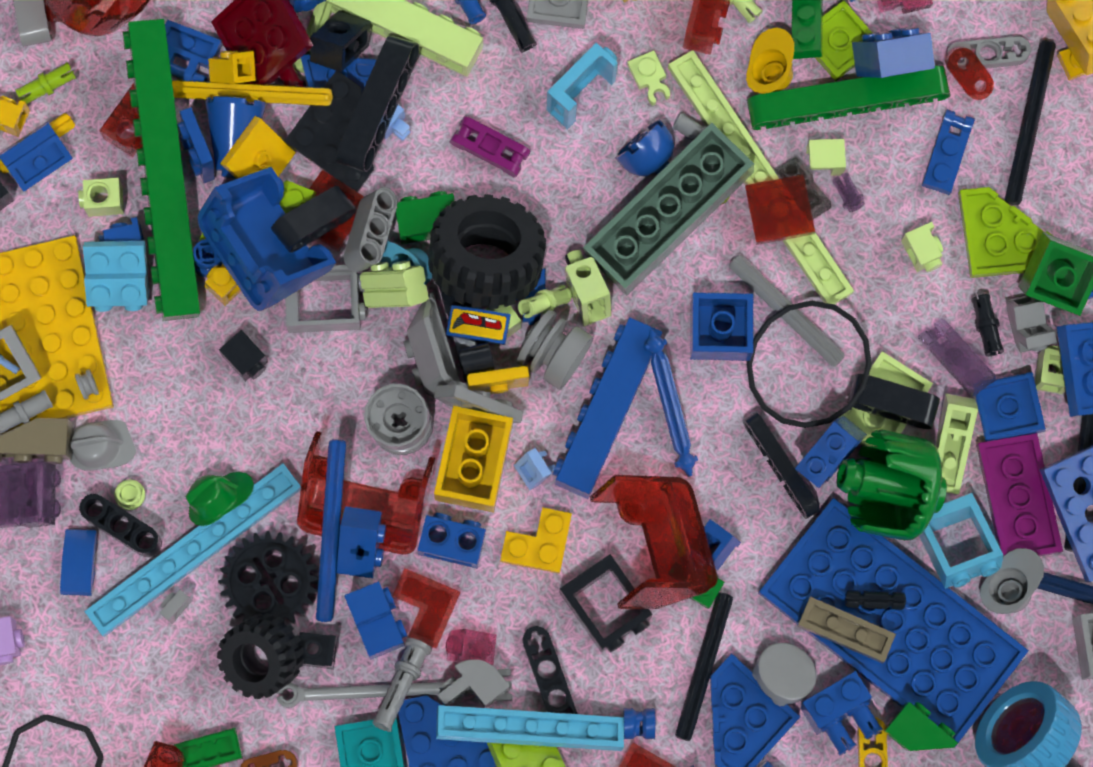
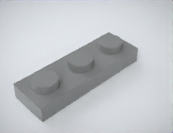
M450 381L449 385L436 386L434 395L436 399L457 407L513 418V423H521L523 411L512 407L513 403L510 401L491 399L488 392L467 389V384L458 381Z

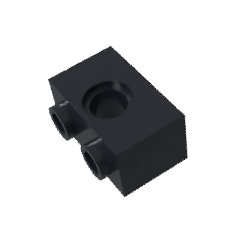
M338 11L318 31L311 35L310 40L314 46L310 49V62L342 72L369 47L371 21Z

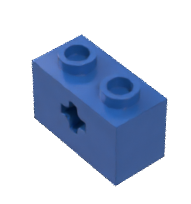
M345 506L340 524L336 573L373 579L375 568L382 566L384 549L379 548V543H384L386 525L381 524V511Z

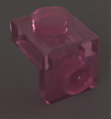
M468 629L451 630L445 645L446 659L451 662L475 659L493 665L497 635Z

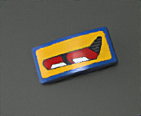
M451 305L446 336L505 345L511 314Z

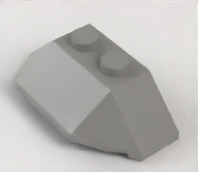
M429 293V299L421 304L407 329L408 340L403 341L408 359L414 357L417 368L412 369L416 386L422 385L425 394L434 398L436 386L449 385L450 381L460 382L434 295ZM441 401L442 403H444V404H446V405H448V406H450V407H452V408H453V406H454V405H451V404L446 403V402H444V401Z

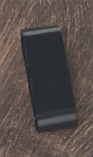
M334 186L280 217L272 225L271 230L288 252L293 253L348 221L356 213L357 208L339 186Z
M863 374L855 375L847 404L861 386ZM869 375L866 389L853 408L917 428L932 429L940 398L927 392Z
M89 494L81 500L79 511L91 525L140 556L153 557L158 554L162 547V540L153 528L98 494ZM95 503L102 504L103 509L98 516H89L88 510L91 505ZM118 520H128V527L124 532H114V525ZM143 536H153L154 542L150 548L142 549L139 547V541Z

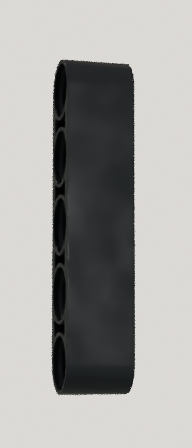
M391 35L386 38L338 147L336 155L338 164L364 172L371 168L419 55L418 43Z

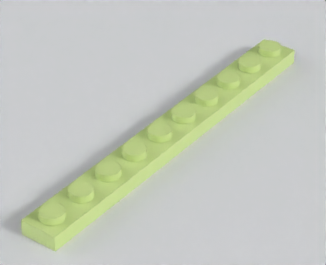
M694 50L668 64V70L704 124L709 126L713 123L754 163V173L744 184L822 301L835 305L854 293L853 288Z

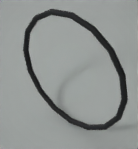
M811 300L788 305L768 318L753 339V355L746 365L749 388L761 409L780 423L809 428L829 424L852 409L866 389L872 362L868 338L856 318L837 305ZM809 306L831 309L849 320L863 341L866 365L861 386L845 407L828 418L810 422L783 418L766 406L755 387L752 363L757 343L772 322L791 310Z

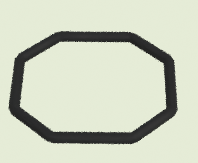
M42 715L15 730L2 767H9L19 735L44 721L85 732L97 756L95 767H101L104 759L91 729L87 726L51 715Z

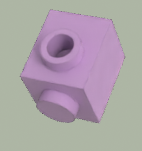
M11 616L0 618V665H6L14 662L13 657L21 656L20 648L25 647L22 629H17L16 620Z

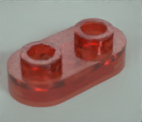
M962 46L951 49L946 56L945 64L953 78L966 95L972 99L982 100L987 98L994 88V81L991 75L970 49ZM965 57L967 64L959 68V59ZM982 80L984 82L983 88L976 90V82Z

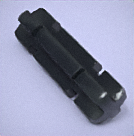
M848 590L845 593V606L848 608L862 606V608L887 609L891 607V609L902 610L906 606V595L903 592L889 594V592L864 591L859 593V590Z

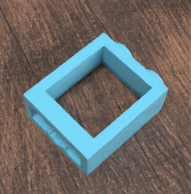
M972 493L944 503L941 510L933 514L927 528L919 536L945 589L951 586L956 588L964 586L972 578L980 575L983 577L993 575L1002 566L1003 553ZM971 518L989 553L950 567L933 532Z

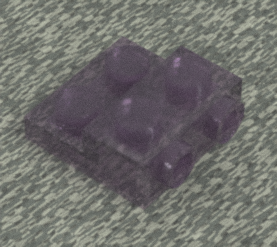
M45 461L0 466V528L19 526L33 528L55 525V517H58L61 512L60 503L55 499L56 487L61 483V475L56 469V465Z

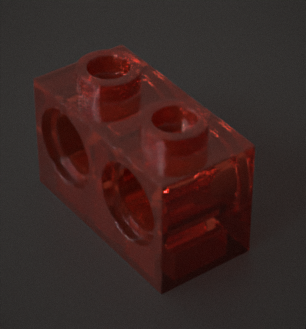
M134 83L129 90H134ZM128 90L99 131L104 140L133 158L136 149L141 148L140 137H135L133 133L130 138H120L123 131L127 129L134 130L133 119H138L137 107L131 108Z

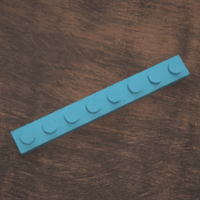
M284 463L254 484L253 492L240 506L228 512L213 524L195 528L84 612L100 634L105 637L302 490V487Z

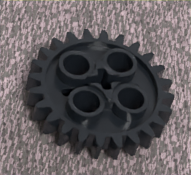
M266 531L265 539L262 540L257 533H254V542L252 543L242 538L244 548L240 549L233 545L232 549L236 556L234 558L225 556L224 558L230 566L220 568V571L227 575V578L218 580L221 586L227 587L226 590L220 593V596L222 598H231L225 604V607L227 609L236 607L233 613L235 619L245 615L244 621L258 613H261L262 616L270 613L273 614L274 619L277 617H281L284 620L289 619L295 625L296 619L294 615L296 613L304 617L306 616L302 608L303 605H314L308 596L318 594V591L311 587V584L317 583L319 577L310 574L318 569L317 565L307 564L313 558L312 554L302 555L305 549L303 543L293 547L295 543L293 536L284 542L282 532L278 533L276 539H272L271 533ZM273 553H279L283 557L281 564L277 567H269L266 564L268 556ZM255 558L260 559L271 578L277 576L273 582L283 597L284 604L278 603L267 584L262 586L265 580L254 563ZM244 570H255L256 577L251 583L246 584L240 581V575ZM288 579L298 581V588L293 593H285L282 590L283 583ZM262 595H268L272 598L271 605L264 610L258 609L256 607L257 598Z

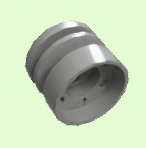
M548 310L526 335L516 363L526 366L534 358L529 369L532 373L538 371L545 364L547 368L543 380L562 390L584 359L594 336L578 326L574 327L566 336L563 332L567 320L561 318L552 327L557 313Z
M390 384L381 387L371 395L365 406L364 421L368 432L383 450L393 455H408L419 451L427 444L433 433L434 420L430 408L417 390L405 384ZM405 418L407 425L405 427L401 425L397 427L395 419Z

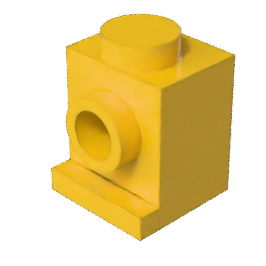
M254 51L220 52V57L208 58L210 82L236 84L256 81Z
M0 96V131L17 137L20 136L30 112L24 101L19 100L17 105V102L13 99Z
M224 264L213 267L206 276L208 279L205 281L204 287L224 306L241 292Z

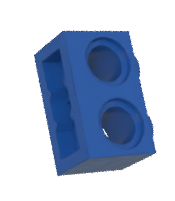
M434 513L433 517L426 515L417 550L418 555L478 569L486 536V529L481 528V523L472 520H464L463 524L451 521V516L442 513ZM434 529H442L447 534L445 540L440 543L431 541L429 535ZM464 536H472L476 540V545L470 550L462 549L459 546L460 539Z

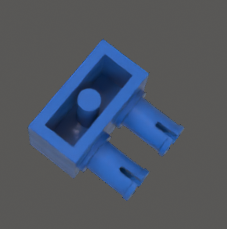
M856 671L802 702L801 710L816 735L826 732L837 749L839 756L857 746L842 724L843 719L848 716L854 718L866 740L883 730L868 708L872 696Z

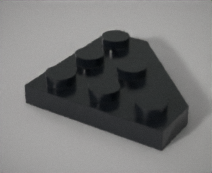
M335 71L324 86V88H329L332 91L333 100L331 105H310L284 142L357 194L374 172L373 164L367 172L338 164L336 155L362 92L360 86L341 72Z

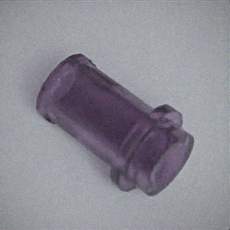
M843 173L841 176L846 186L843 185L839 176L834 178L832 183L844 202L842 204L843 208L848 209L849 212H854L864 206L863 200L865 197L863 194H859L850 174Z

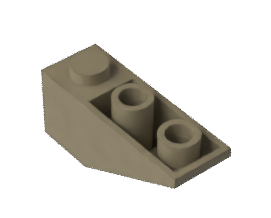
M36 418L0 435V462H2V457L14 458L13 462L32 463V458L44 459V463L62 464L63 459L72 460L70 442H72L74 423L69 419Z

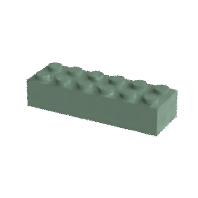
M711 123L583 247L585 255L588 258L593 257L598 268L628 296L754 173V163Z

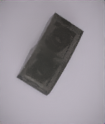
M796 156L774 170L808 222L832 208L831 201L814 183L813 175Z

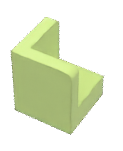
M809 140L806 146V154H809L810 169H830L831 176H843L846 169L845 140Z

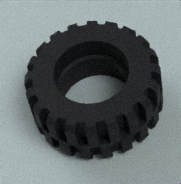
M485 194L484 197L472 195L468 196L465 201L461 198L453 202L451 207L447 206L440 212V216L435 219L431 231L428 266L434 282L438 286L442 285L441 290L449 297L453 295L455 301L463 305L465 302L472 304L473 308L480 309L481 306H488V309H497L499 305L507 307L515 304L516 299L518 301L523 300L538 284L546 249L544 230L541 224L537 223V218L530 211L526 212V208L518 202L513 204L506 197L498 199L493 198V195ZM476 244H487L496 246L509 255L499 259H485L471 254L465 248Z

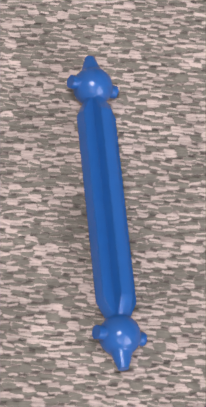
M650 330L649 339L643 348L645 351L648 350L652 353L651 365L672 445L679 455L677 462L674 464L676 468L679 467L684 470L686 475L690 477L698 457L689 453L691 447L669 360L662 351L664 345H667V340L657 336L654 330Z

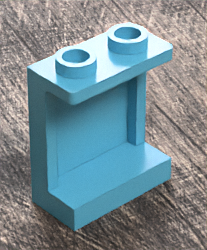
M595 43L547 91L546 111L568 130L576 122L577 103L573 99L597 75H601L611 85L616 81L618 66L616 55L609 48H602L599 44Z

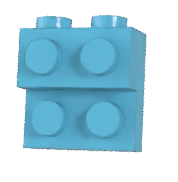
M145 241L84 242L83 253L86 273L84 284L87 307H94L98 312H106L111 310L113 306H124L127 311H138L143 306H146L150 297Z

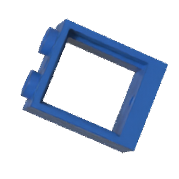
M843 415L831 424L795 469L816 487L820 488L830 480L839 469L841 462L851 455L867 434Z

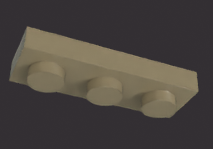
M809 597L797 625L804 630L882 664L885 662L896 636L891 631L813 597Z

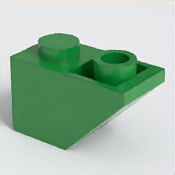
M438 191L431 193L426 198L418 199L416 196H408L400 199V202L397 203L396 217L401 244L430 240L435 219L440 216V212L447 206L451 207L454 202V194Z
M906 702L883 730L906 751L954 748L958 744L953 739L956 733L943 722L936 725L928 718L931 712L919 702H916L914 705Z

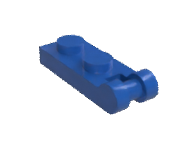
M946 110L922 183L923 187L947 195L951 194L975 118L969 116L963 118L955 115L954 111ZM951 126L961 129L959 136L949 133Z

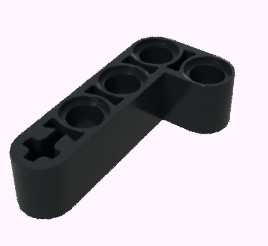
M442 285L439 286L448 321L451 305L473 308L472 304L465 302L463 305L455 301L453 295L449 297L441 290ZM453 337L465 383H467L468 374L495 370L488 342Z

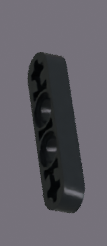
M755 412L743 419L745 429L764 457L767 455L769 458L767 462L779 481H784L785 485L783 487L801 515L808 519L819 512L820 509L815 498L762 417Z
M530 627L523 635V647L546 711L562 713L571 708L572 714H578L549 633L543 627ZM536 632L538 636H544L545 638L541 642L543 652L549 649L551 655L541 656L534 661L532 655H538L536 646L529 645L528 641L532 638L531 634ZM544 661L553 663L556 668L555 674L551 678L541 677L538 673L540 663ZM554 690L562 691L566 696V703L558 708L551 706L548 702V696Z

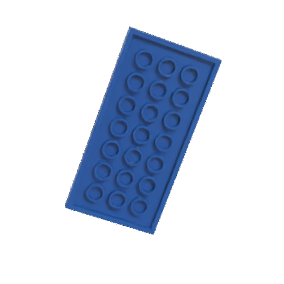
M833 498L758 594L797 625L809 597H813L895 633L896 636L887 658L882 664L804 630L900 707H903L906 702H910L913 705L916 702L922 704L931 712L928 718L936 725H939L940 722L947 725L956 733L953 739L959 743L1029 650L950 588L945 589L941 581L886 538L858 531L851 524L850 519L854 517L850 516L848 509ZM848 590H859V593L864 591L889 592V594L903 592L906 595V606L902 610L891 609V607L887 609L862 608V606L848 608L845 606V593Z

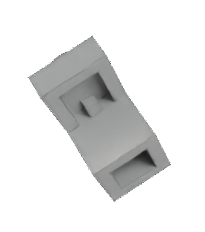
M1029 296L1006 300L1009 322L1015 344L1020 353L1044 350L1050 344L1057 343L1055 331L1046 324L1042 301Z
M473 659L455 665V670L461 677L458 680L454 676L448 679L439 687L442 692L437 696L443 705L449 706L471 689L484 708H487L510 690V686L494 666L485 661Z

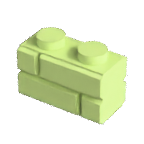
M410 261L396 262L392 264V267H389L388 262H380L371 266V270L362 272L360 275L361 286L364 289V303L367 308L411 307L426 302L429 299L427 285L424 284L426 281L424 267L411 266Z

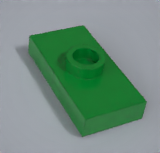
M236 728L174 744L179 767H215L243 759Z

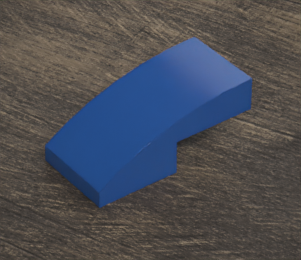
M66 529L61 566V595L92 596L95 576L94 559L98 536L96 530Z

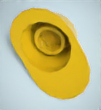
M768 29L761 33L754 42L746 81L748 87L756 93L766 94L782 91L790 85L793 79L794 41L791 34L785 29Z

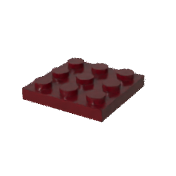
M234 0L211 21L226 51H254L256 81L244 82V84L270 85L314 46L289 0Z

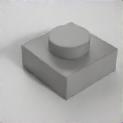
M180 589L176 594L171 592L161 603L163 609L159 613L173 624L192 600Z

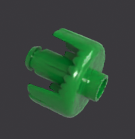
M882 429L875 430L871 433L872 437L867 438L865 441L872 445L863 446L859 450V455L871 460L857 459L855 461L854 458L843 460L837 472V487L844 493H848L849 502L861 506L848 507V513L854 517L850 519L851 524L858 531L904 541L913 540L920 536L927 528L933 514L941 510L946 498L947 483L945 478L942 477L939 452L936 446L929 440Z

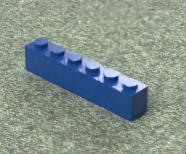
M630 317L626 326L623 324L619 325L614 340L618 342L614 352L608 350L601 366L606 368L602 379L596 377L589 394L594 395L589 406L583 405L577 421L582 423L577 433L571 431L565 448L569 449L565 460L559 458L552 475L557 476L555 485L589 499L650 364L652 353L648 350L645 351L643 348L649 339V331L654 330L659 337L662 336V331Z

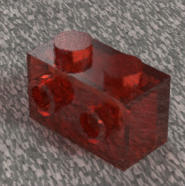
M694 0L684 38V49L711 55L713 44H720L723 28L718 27L720 17L726 18L730 1Z

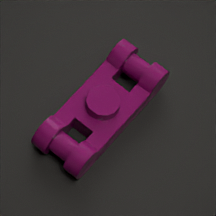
M464 116L459 124L461 126L457 134H453L449 142L453 146L465 150L501 169L506 174L517 177L521 170L519 167L521 162L528 158L531 151L503 134L470 117ZM471 133L478 135L475 142L468 139ZM505 150L512 152L513 155L510 160L502 157Z

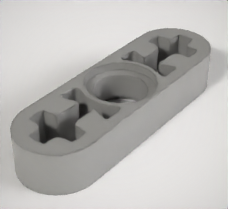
M1020 36L956 42L949 47L945 55V61L947 66L954 71L1017 66L1026 62L1031 53V45L1025 38ZM1014 45H1017L1019 50H1024L1020 57H1016L1015 52H1008L1005 54L1004 59H1001V46H1004L1003 52L1012 50ZM985 47L994 50L996 58L992 61H986L981 57L980 50ZM972 49H975V62L972 61L973 56L965 57L962 63H959L957 58L952 57L956 51H960L961 55H970Z

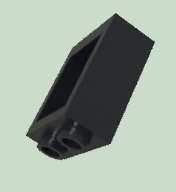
M611 554L559 589L560 595L601 653L606 649L610 653L615 651L625 643L623 637L632 631L636 636L650 626L648 620L652 618V612ZM611 572L640 614L606 638H603L575 596Z

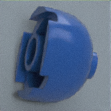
M660 119L647 126L650 130L649 132L645 131L642 134L636 135L615 157L620 165L629 173L636 176H648L655 172L658 175L670 163L668 160L674 151V140L669 129Z

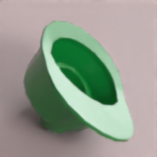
M232 472L225 476L205 475L198 478L191 485L185 496L190 505L188 513L190 520L197 526H207L240 506L253 492L254 483L252 477L247 473Z

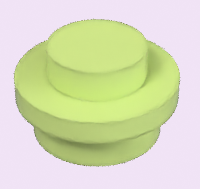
M131 479L122 481L116 487L114 493L116 503L125 510L139 508L146 496L144 487L138 481Z

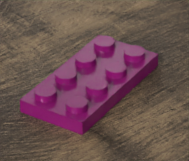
M1038 434L978 443L976 447L995 536L1003 557L1008 552L1020 548L1032 550L1039 557L1062 553L1063 547L1053 502L1039 470L1044 468L1045 465Z

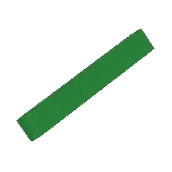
M935 66L934 69L883 78L863 77L758 94L748 98L747 105L752 129L761 130V127L765 126L766 129L788 126L790 122L801 124L819 121L820 117H823L824 120L848 116L847 113L851 112L852 115L875 112L876 108L887 110L905 107L907 103H909V106L934 102L933 99L942 101L951 95L945 67Z

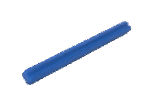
M332 439L328 445L316 620L321 622H331L334 615L346 442L340 439Z

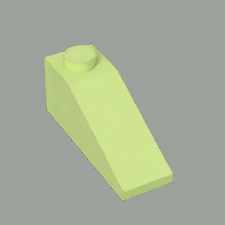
M945 393L935 446L940 455L942 477L946 480L947 492L959 494L977 418L978 406L973 398Z

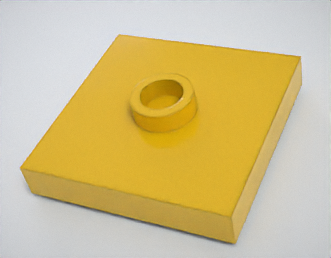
M254 116L220 164L236 179L272 167L279 177L296 152L261 118Z
M526 366L467 375L469 390L490 392L491 394L505 393L509 391L508 389L526 387L529 384V372Z

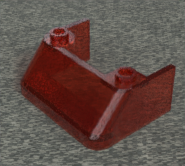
M316 431L304 460L297 524L306 533L322 536L328 457L319 456L322 432ZM429 457L423 479L415 477L404 479L400 484L399 492L343 480L341 520L345 506L381 511V524L386 525L384 543H379V548L401 555L412 553L417 546L430 494L435 458Z
M614 475L589 497L590 501L594 503H616L619 515L626 523L642 526L656 578L647 579L617 603L618 609H660L704 594L717 584V572L694 490L688 481L681 477Z

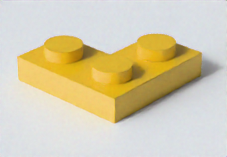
M542 507L536 537L506 531L500 562L560 574L572 513Z

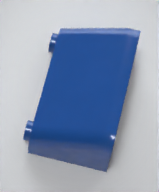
M272 167L214 187L198 214V224L203 235L250 305L257 311L272 307L327 274L337 263L331 251L321 244L314 245L310 249L306 245L290 253L271 230L272 225L276 220L285 215V212L279 205L283 197L284 184Z

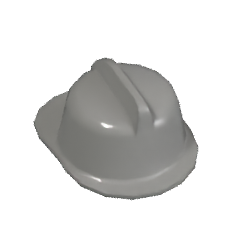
M107 420L81 425L74 430L72 442H70L72 448V460L70 462L83 471L125 465L134 458L137 452L127 425L121 420Z
M1020 548L1008 552L1003 557L1001 568L993 575L988 576L981 586V600L988 610L996 614L1016 613L1023 610L1029 604L1031 595L1039 586L1044 575V565L1038 554L1027 548Z

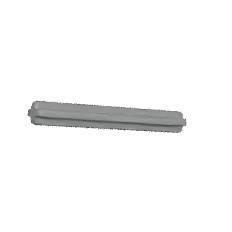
M738 255L732 260L729 266L730 269L776 313L786 306L792 305L742 255ZM798 309L791 310L781 316L831 366L835 367L843 360L844 353Z

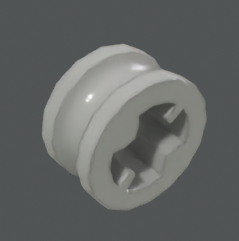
M90 369L86 370L84 375L75 374L77 384L85 400L89 399L90 394L99 395L98 387Z

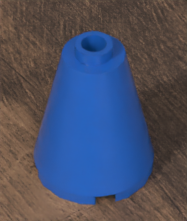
M215 96L212 99L206 97L216 171H222L221 177L235 178L220 163L254 116L263 118L265 102L254 100V104H248L246 98Z

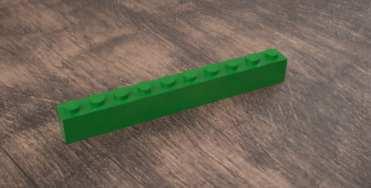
M165 20L128 22L127 31H123L122 35L124 50L130 49L131 60L126 61L128 79L133 78L134 90H129L131 108L137 107L138 119H133L134 136L141 139V148L136 149L138 166H144L145 178H140L141 194L148 197L149 207H144L143 209L145 225H151L152 236L147 237L149 255L154 254L156 266H151L152 284H158L159 296H154L156 314H162V321L197 318L200 315Z

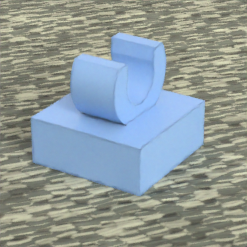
M399 105L385 133L384 138L386 140L393 133L400 140L404 141L411 133L409 131L410 126L403 121L405 119V111Z
M536 448L528 451L514 464L515 469L529 490L539 486L552 474L551 472L555 468L554 464L548 467L544 462L543 458L547 455L546 451L538 452Z

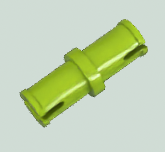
M66 62L47 74L43 72L38 74L37 79L15 89L19 98L22 97L21 101L28 104L45 94L52 95L54 93L53 90L77 78L73 70L71 71L69 63Z

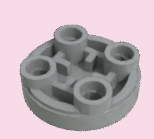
M775 643L768 646L759 655L752 670V675L757 680L760 688L778 706L802 701L810 694L816 683V669L811 658L802 649L789 643Z

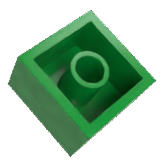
M1043 232L1018 287L1029 297L1081 316L1093 290V251Z

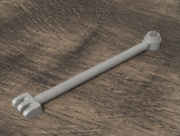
M497 669L502 677L511 676V669ZM506 681L510 688H512L511 681ZM290 682L279 690L277 694H283L285 690L291 689L294 692L293 698L285 700L283 696H279L277 700L283 707L292 708L300 701L385 697L391 684L298 688ZM445 682L412 683L406 696L438 695L442 692L439 687ZM505 693L496 701H512V694Z

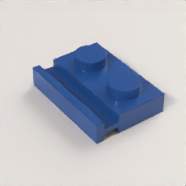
M48 122L0 153L1 161L23 192L73 159Z

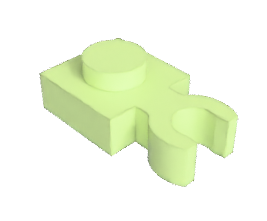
M654 50L627 62V66L639 90L648 88L647 98L652 106L656 105L654 97L656 92H662L666 100L670 99L669 88L665 84L660 83V81L666 79V74Z

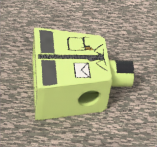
M574 250L566 254L564 257L567 263L565 267L566 284L571 291L572 299L583 326L611 317L610 292L594 258L584 259L580 250Z

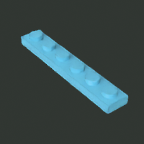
M438 705L436 739L622 751L624 748V717Z

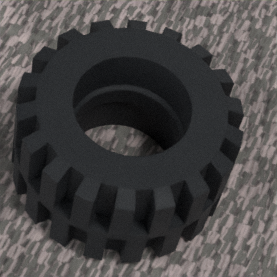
M261 613L255 614L224 634L225 638L220 640L219 647L221 650L217 652V658L221 660V663L218 664L219 670L224 671L225 676L223 678L226 683L230 681L233 684L232 689L236 692L241 690L242 696L249 698L253 695L254 699H261L264 696L268 698L292 682L300 673L299 668L303 666L304 662L300 658L304 654L303 647L298 645L301 639L299 635L295 636L293 634L294 628L290 624L288 626L284 624L285 620L283 618L277 617L274 619L273 614L266 613L263 616ZM253 645L259 647L265 653L269 667L264 666L258 661L253 652Z

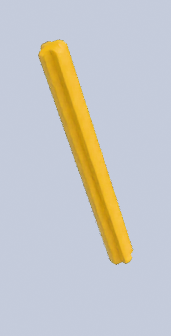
M172 80L174 98L206 100V97L213 99V97L219 96L246 98L248 102L259 100L265 103L329 106L333 100L332 91L329 88Z

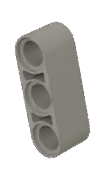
M13 0L22 46L53 41L52 34L49 33L51 26L48 8L45 7L46 0Z
M381 187L363 197L359 202L344 252V262L348 269L353 272H362L379 263L382 259L398 203L395 193L390 188Z

